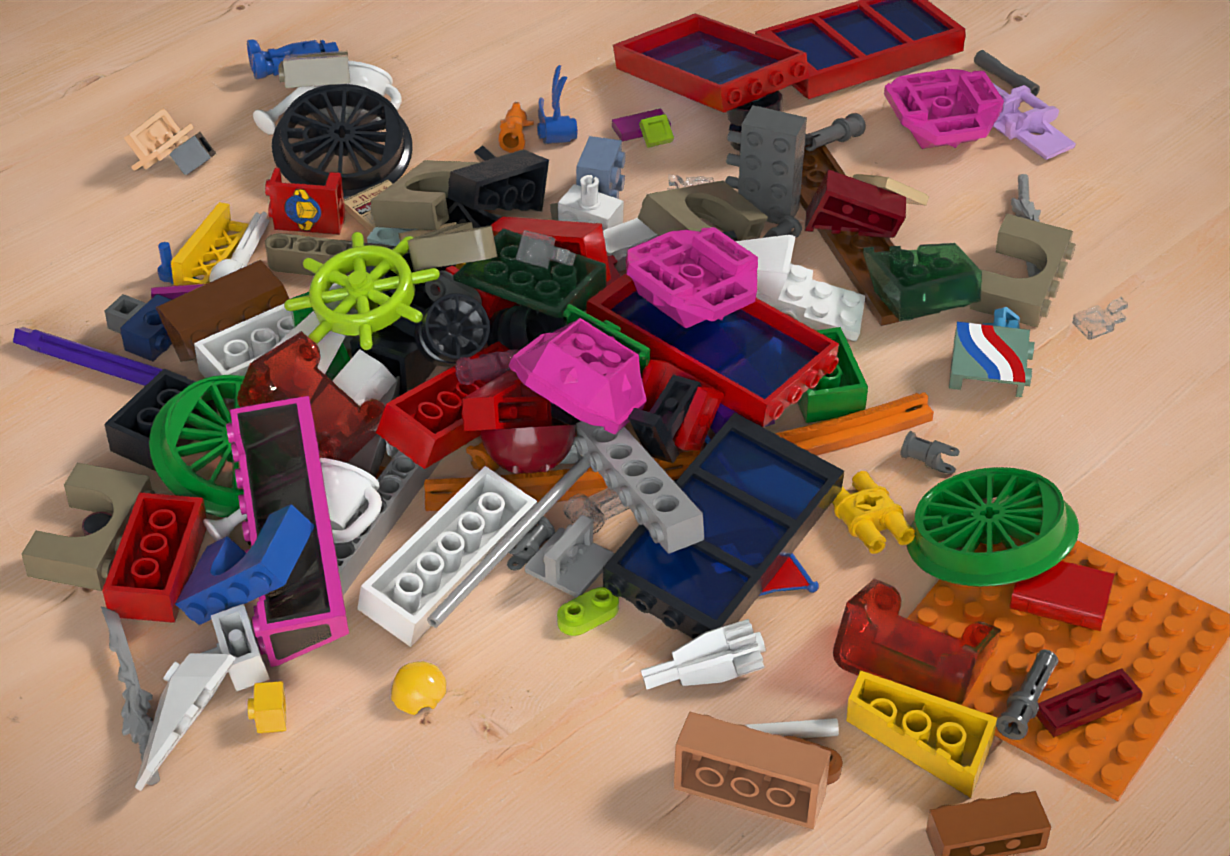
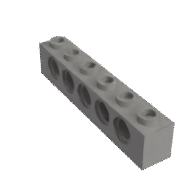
M583 421L576 423L577 437H575L574 443L578 453L588 459L594 472L601 474L607 487L613 489L618 494L624 507L628 506L631 509L637 522L640 525L643 524L649 530L655 543H660L669 554L704 540L703 513L625 427L618 433L612 434L605 431L602 426L590 425Z

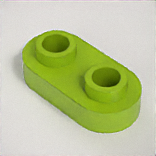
M598 587L572 599L558 609V628L561 632L570 636H578L590 631L617 615L619 611V597L612 595V592L607 590L606 587Z

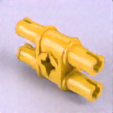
M867 471L857 472L852 478V486L858 492L850 494L842 485L841 492L832 502L834 514L843 520L847 525L848 532L853 537L859 538L870 553L877 554L885 548L886 539L879 532L885 529L892 533L899 545H907L913 541L915 530L904 519L902 507L894 503L889 497L888 490L885 487L878 486Z

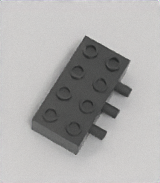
M752 105L742 123L741 132L729 131L728 141L741 144L740 155L729 153L726 163L739 167V178L727 176L725 182L732 188L738 189L739 194L768 216L766 222L779 224L783 216L791 215L795 217L799 210L807 117Z

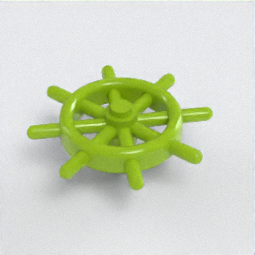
M355 232L351 237L352 248L336 254L324 264L312 258L304 259L303 267L315 273L310 284L309 295L285 301L284 308L287 311L313 308L320 324L307 337L310 345L318 344L332 331L341 335H359L361 348L369 350L373 345L372 333L386 328L401 316L415 323L422 321L423 314L410 307L415 294V284L436 280L439 278L440 272L436 268H430L411 273L410 267L403 256L409 251L407 240L413 239L412 236L404 237L391 250L382 246H364L362 233ZM367 266H376L370 273L366 272ZM354 270V272H352L349 276L345 275L346 273ZM389 270L398 275L381 279ZM334 283L343 287L329 290ZM396 289V291L391 297L384 293H381L383 291ZM342 301L333 311L325 305ZM353 307L358 311V314H347Z

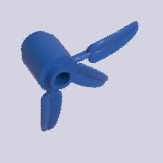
M561 65L556 67L553 76V116L546 117L543 108L544 99L540 97L538 101V118L540 123L537 124L538 138L543 139L544 144L566 143L572 139H577L576 119L569 116H561L560 96L567 80L566 76L561 77L559 80Z

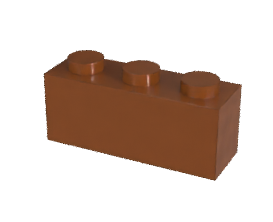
M1036 791L1026 793L1014 792L1003 797L981 798L970 803L953 806L942 805L936 809H930L926 833L935 856H1008L1046 849L1051 824Z

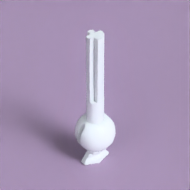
M263 211L262 214L256 212L231 259L221 260L212 268L209 277L210 282L247 266L270 220L266 218L268 215L266 212Z

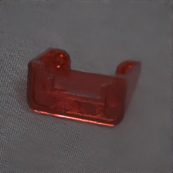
M301 331L249 364L237 395L238 405L241 408L309 396L320 458L348 463L377 435L376 430L385 405L373 398L366 400L361 406L358 405L317 368L321 358L320 349L314 341ZM293 404L243 412L265 433L296 418ZM298 430L275 440L292 458L303 457Z
M875 578L847 601L833 647L834 661L840 668L857 676L861 670L962 705L968 697L996 647L1002 630L985 622H973L965 628L961 640L899 616L902 602L900 593L895 587Z

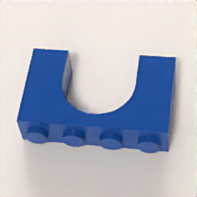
M290 504L269 515L255 543L247 553L228 536L208 545L175 605L189 619L201 625L212 620L210 615L246 604L284 586L315 525Z

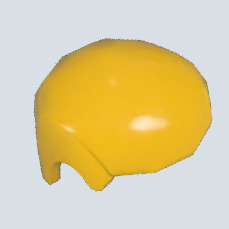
M425 661L408 663L398 670L393 680L391 700L398 709L412 715L417 714L424 707L435 709L437 703L446 694V678L440 669L432 663Z

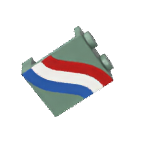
M957 322L949 389L961 390L963 379L1017 385L1016 397H1022L1024 386L1030 387L1032 368H1027V360L1033 359L1035 342H1029L1030 330Z

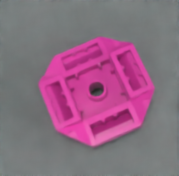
M945 69L897 77L891 84L885 85L884 96L900 123L911 131L922 149L946 145L956 148L960 143L986 138L1002 112L1004 100L985 71L974 70L971 73L959 69Z
M715 227L702 228L701 232L692 230L670 231L627 250L626 271L627 275L633 279L638 294L684 328L691 327L704 320L711 322L717 319L723 320L724 316L755 302L757 295L758 257Z
M581 318L553 333L541 334L513 355L509 363L510 369L516 371L518 378L524 385L578 420L590 425L602 426L605 431L612 434L618 433L630 422L628 417L634 408L642 410L647 401L640 373L639 355L616 341L614 336L606 335Z

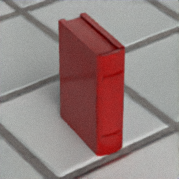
M1060 561L1049 570L1037 576L1016 582L1011 597L1010 609L1101 631L1115 574Z

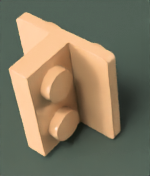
M164 108L158 111L124 137L125 141L140 159L131 168L135 171L143 166L146 170L158 160L160 161L172 152L175 146L178 147L189 139L187 133L194 128L190 123L180 130Z

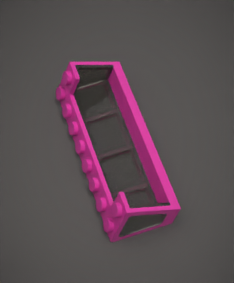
M309 396L230 409L232 423L226 424L234 462L240 461V468L235 469L237 487L244 489V494L238 495L241 514H247L248 521L242 522L245 542L251 541L252 547L269 515L290 504L315 525L286 584L259 597L257 605L253 606L255 616L252 617L255 636L258 638L261 655L267 654L270 667L279 666L349 634Z

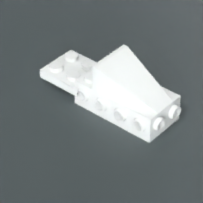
M782 235L735 241L758 257L756 298L785 314H790L788 316L812 329L823 330L841 327L846 339L857 341L861 329L865 296L855 291L813 280V270L791 264L795 236Z

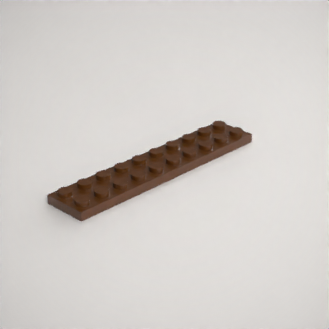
M811 144L804 147L800 203L805 211L828 169L846 175L826 145L813 151L806 150V147ZM818 229L859 294L865 296V303L880 326L934 314V302L890 238L859 236L858 232L841 231L840 234L831 233L832 230Z

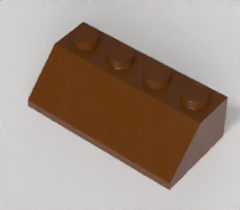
M258 260L155 308L180 362L196 358L194 343L280 306L290 298L282 282L262 260Z

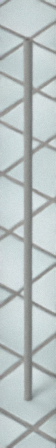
M728 314L723 317V320L717 319L714 322L718 326L725 325L733 316ZM584 455L431 613L427 621L432 627L437 628L590 468L591 465Z

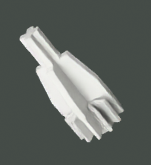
M749 619L701 634L672 651L673 660L642 669L641 673L646 689L680 679L682 686L722 683L764 669L761 653L766 652L761 633H754L752 624L749 622Z

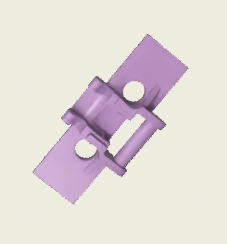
M993 83L1004 100L1003 110L994 123V128L1010 140L1016 137L1045 160L1075 148L1076 143L1049 124L1058 117L1059 110L1055 106H1048L1030 93V88L1025 85L1011 89V94L1009 95ZM1025 101L1033 109L1022 113L1018 107H1020L1021 102Z

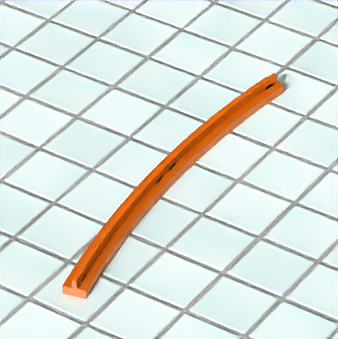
M925 392L921 394L915 393L866 410L775 434L817 456L933 421L934 411L927 404L928 395ZM913 407L916 408L915 410L906 412L907 409H910V408H913ZM729 443L721 453L735 474L773 466L732 443ZM703 449L679 453L674 463L652 458L663 470L681 466V468L664 470L674 481L684 473ZM717 458L706 470L718 478L729 476ZM590 466L557 502L618 494L613 489H609L601 474L594 472ZM570 469L499 476L535 499L538 503ZM473 477L425 479V511H439ZM435 492H451L444 494H432Z

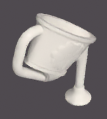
M348 61L350 83L348 84L366 87L382 96L387 94L391 97V103L397 110L399 109L402 102L401 94L397 88L392 86L393 79L386 71L370 64ZM320 86L298 87L269 111L255 110L253 118L256 125L264 133L272 135L276 128V121L290 104L305 92ZM334 106L333 109L339 122H341L342 106ZM346 106L345 122L355 107ZM326 108L320 109L331 120ZM363 109L358 118H360L369 111ZM376 117V118H375L374 120H372L371 122L378 121V120H382V119L379 118V117Z
M303 457L289 461L286 468L287 475L281 477L276 482L302 471L305 467ZM320 458L334 543L353 541L380 514L382 501L380 494L377 492L380 487L379 482L374 476L358 467L337 460ZM302 479L255 503V511L257 512L273 501L282 500L280 509L292 504L311 523L313 522L306 479ZM368 500L369 505L366 511L351 526L344 529L346 523ZM239 508L229 517L221 520L204 519L203 522L213 539L218 541L229 536L235 526L247 519V514L242 515ZM311 533L309 539L316 540V534Z

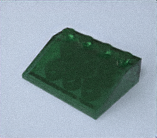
M504 228L494 237L497 257L467 262L453 275V280L555 318L565 317L563 313L568 304L586 311L587 301L606 287V264Z

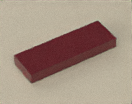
M1121 668L1038 703L1039 710L1036 717L1054 738L1140 701L1143 692Z

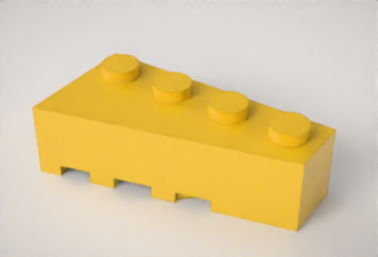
M860 670L848 698L846 721L971 798L994 739L997 717Z

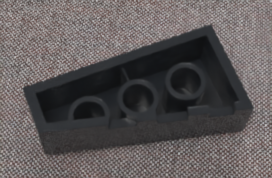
M523 149L450 171L448 199L478 210H496L499 208L512 211V209L529 211L530 209L542 212L549 159Z

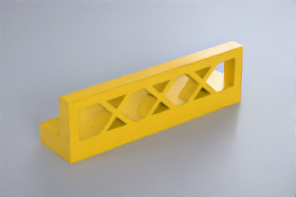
M219 202L171 260L174 286L210 283L209 277L212 268L221 260L231 259L249 224L231 221L230 204ZM229 230L239 232L232 235L227 234ZM228 245L227 248H223V249H219V250H216V249H215L216 247ZM212 260H216V261H217V262H215V263H211V264H207V265H204V264H203L204 262H208V261H212ZM200 275L205 276L203 280L193 279V277Z

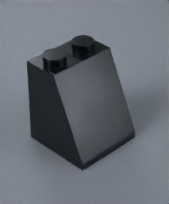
M392 324L372 333L373 345L369 350L361 348L359 335L350 340L352 357L360 349L382 363L394 378L400 376V395L424 383L437 366L420 353L414 336L403 332Z

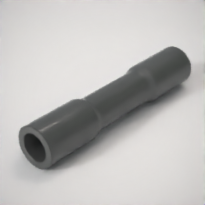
M980 50L975 55V64L1012 85L1013 88L1025 85L1030 88V93L1037 96L1039 93V85L1025 76L1014 72L986 51Z

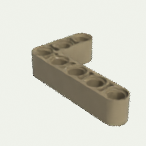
M472 222L447 226L407 240L413 271L497 257L492 226L473 228Z
M276 233L270 235L265 240L268 266L277 272L314 276L315 273L303 267L304 259L312 258L324 264L336 254L352 248V241ZM364 243V246L375 245L382 247H392L391 245ZM354 270L346 273L345 275H350L352 272H354Z

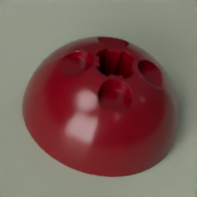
M576 425L481 430L480 434L486 452L501 468L514 474L550 471L565 459L574 443Z

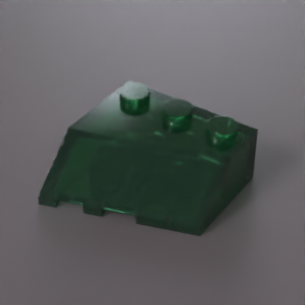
M956 243L919 245L917 250L901 249V246H890L889 251L874 252V247L863 248L874 291L900 322L913 320L914 318L929 314H937L941 311L957 307H965L981 301L982 271Z

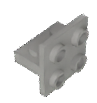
M581 515L573 525H568L566 529L559 528L526 563L525 572L574 597H578L603 572V567L614 553L593 543V519Z

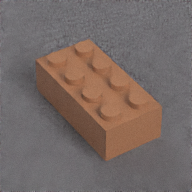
M689 711L675 746L674 789L814 830L826 795L831 751L813 744H804L784 738L781 735H772L751 729L745 725H737L716 719L710 715H701Z

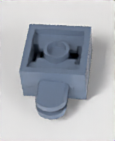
M589 136L576 166V185L581 186L580 180L582 177L592 175L593 178L597 177L599 180V193L619 199V191H623L625 185V175H621V168H624L626 153L622 152V140Z

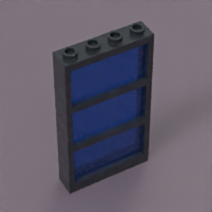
M734 412L675 482L703 513L704 540L668 554L660 543L653 541L649 530L643 524H639L603 567V587L611 591L612 595L626 599L633 603L641 612L652 614L662 620L667 627L683 632L692 640L707 631L739 622L841 492L844 470Z

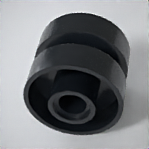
M448 294L439 298L422 313V321L416 323L415 342L420 353L431 363L443 367L455 366L478 353L486 344L490 332L489 318L483 306L474 298L464 294Z

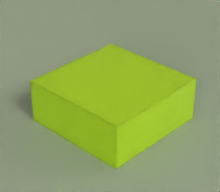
M666 114L640 121L639 125L647 148L671 143L674 140Z

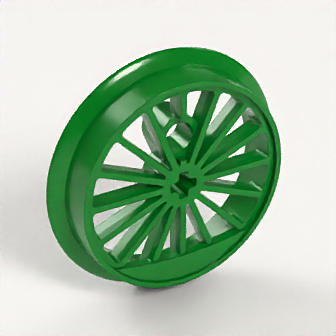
M239 375L208 377L191 384L182 392L172 397L157 414L149 439L153 465L168 489L176 496L203 498L206 513L223 518L229 517L240 508L238 495L244 494V489L237 487L235 469H238L239 462H234L231 443L228 440L226 424L232 423L223 399H234V409L240 408V400L252 403L251 406L289 399L281 391L263 381ZM213 400L220 416L205 401ZM288 404L266 408L267 412L249 425L247 424L255 410L248 411L241 423L244 439L251 440L295 419L294 405ZM196 408L207 419L193 414V410ZM274 417L281 422L280 424L260 428ZM188 423L199 429L184 428V426ZM298 430L289 433L291 439L279 438L248 454L253 492L272 485L263 486L258 475H267L274 483L285 476L275 469L276 465L279 464L287 468L289 461L293 460V458L280 453L279 449L295 451L296 458L303 457ZM178 439L201 441L176 447ZM210 451L190 466L186 465L181 458ZM260 454H264L270 459L265 460ZM217 457H222L210 480H206L196 474L197 471ZM227 461L232 462V488L215 484ZM282 500L273 501L256 512V518L278 511L281 508Z
M982 468L952 476L935 485L922 497L915 511V519L911 524V527L915 530V537L913 541L907 544V548L913 561L923 571L943 581L967 586L1004 585L1037 576L1063 560L1077 541L1079 522L1074 510L1064 501L1058 487L1047 478L1037 473L1017 468ZM987 498V504L982 499ZM1010 536H1012V537H1014V538H1016V539H1018V540H1020V541H1022V542H1024V543H1026V544H1023V545H1021V546H1017V545L1014 543V541L1011 539ZM1001 542L1007 548V550L993 552V545ZM980 543L987 544V552L974 553ZM958 547H963V549L960 551L955 550Z

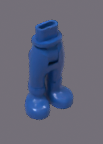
M247 40L249 63L255 79L266 78L271 74L274 76L279 75L278 66L283 61L285 55L339 51L336 42L325 43L324 40H320V43L316 40L296 42L278 49H268L267 51H263L256 40Z

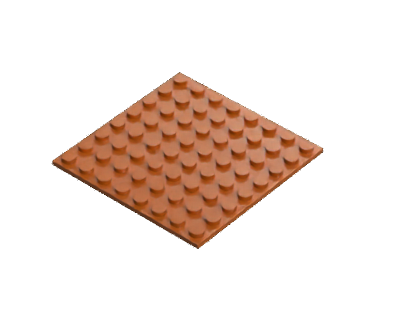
M1010 536L1011 539L1014 541V543H1015L1017 546H1021V545H1023V544H1026V543H1024V542H1022V541H1020V540H1018V539H1016V538ZM1078 540L1069 554L1061 561L1115 574L1101 631L1010 609L1015 583L997 586H967L939 579L871 660L868 668L895 683L997 717V719L1008 708L1007 700L1010 694L1019 691L1040 650L1052 651L1058 657V664L1048 679L1037 701L1038 703L1122 668L1143 692L1140 701L1054 738L1036 716L1029 720L1027 724L1028 732L1020 740L1005 737L998 731L997 727L994 736L1116 801H1119L1230 639L1229 613ZM1002 542L993 545V552L1007 550ZM980 543L974 553L987 552V544Z

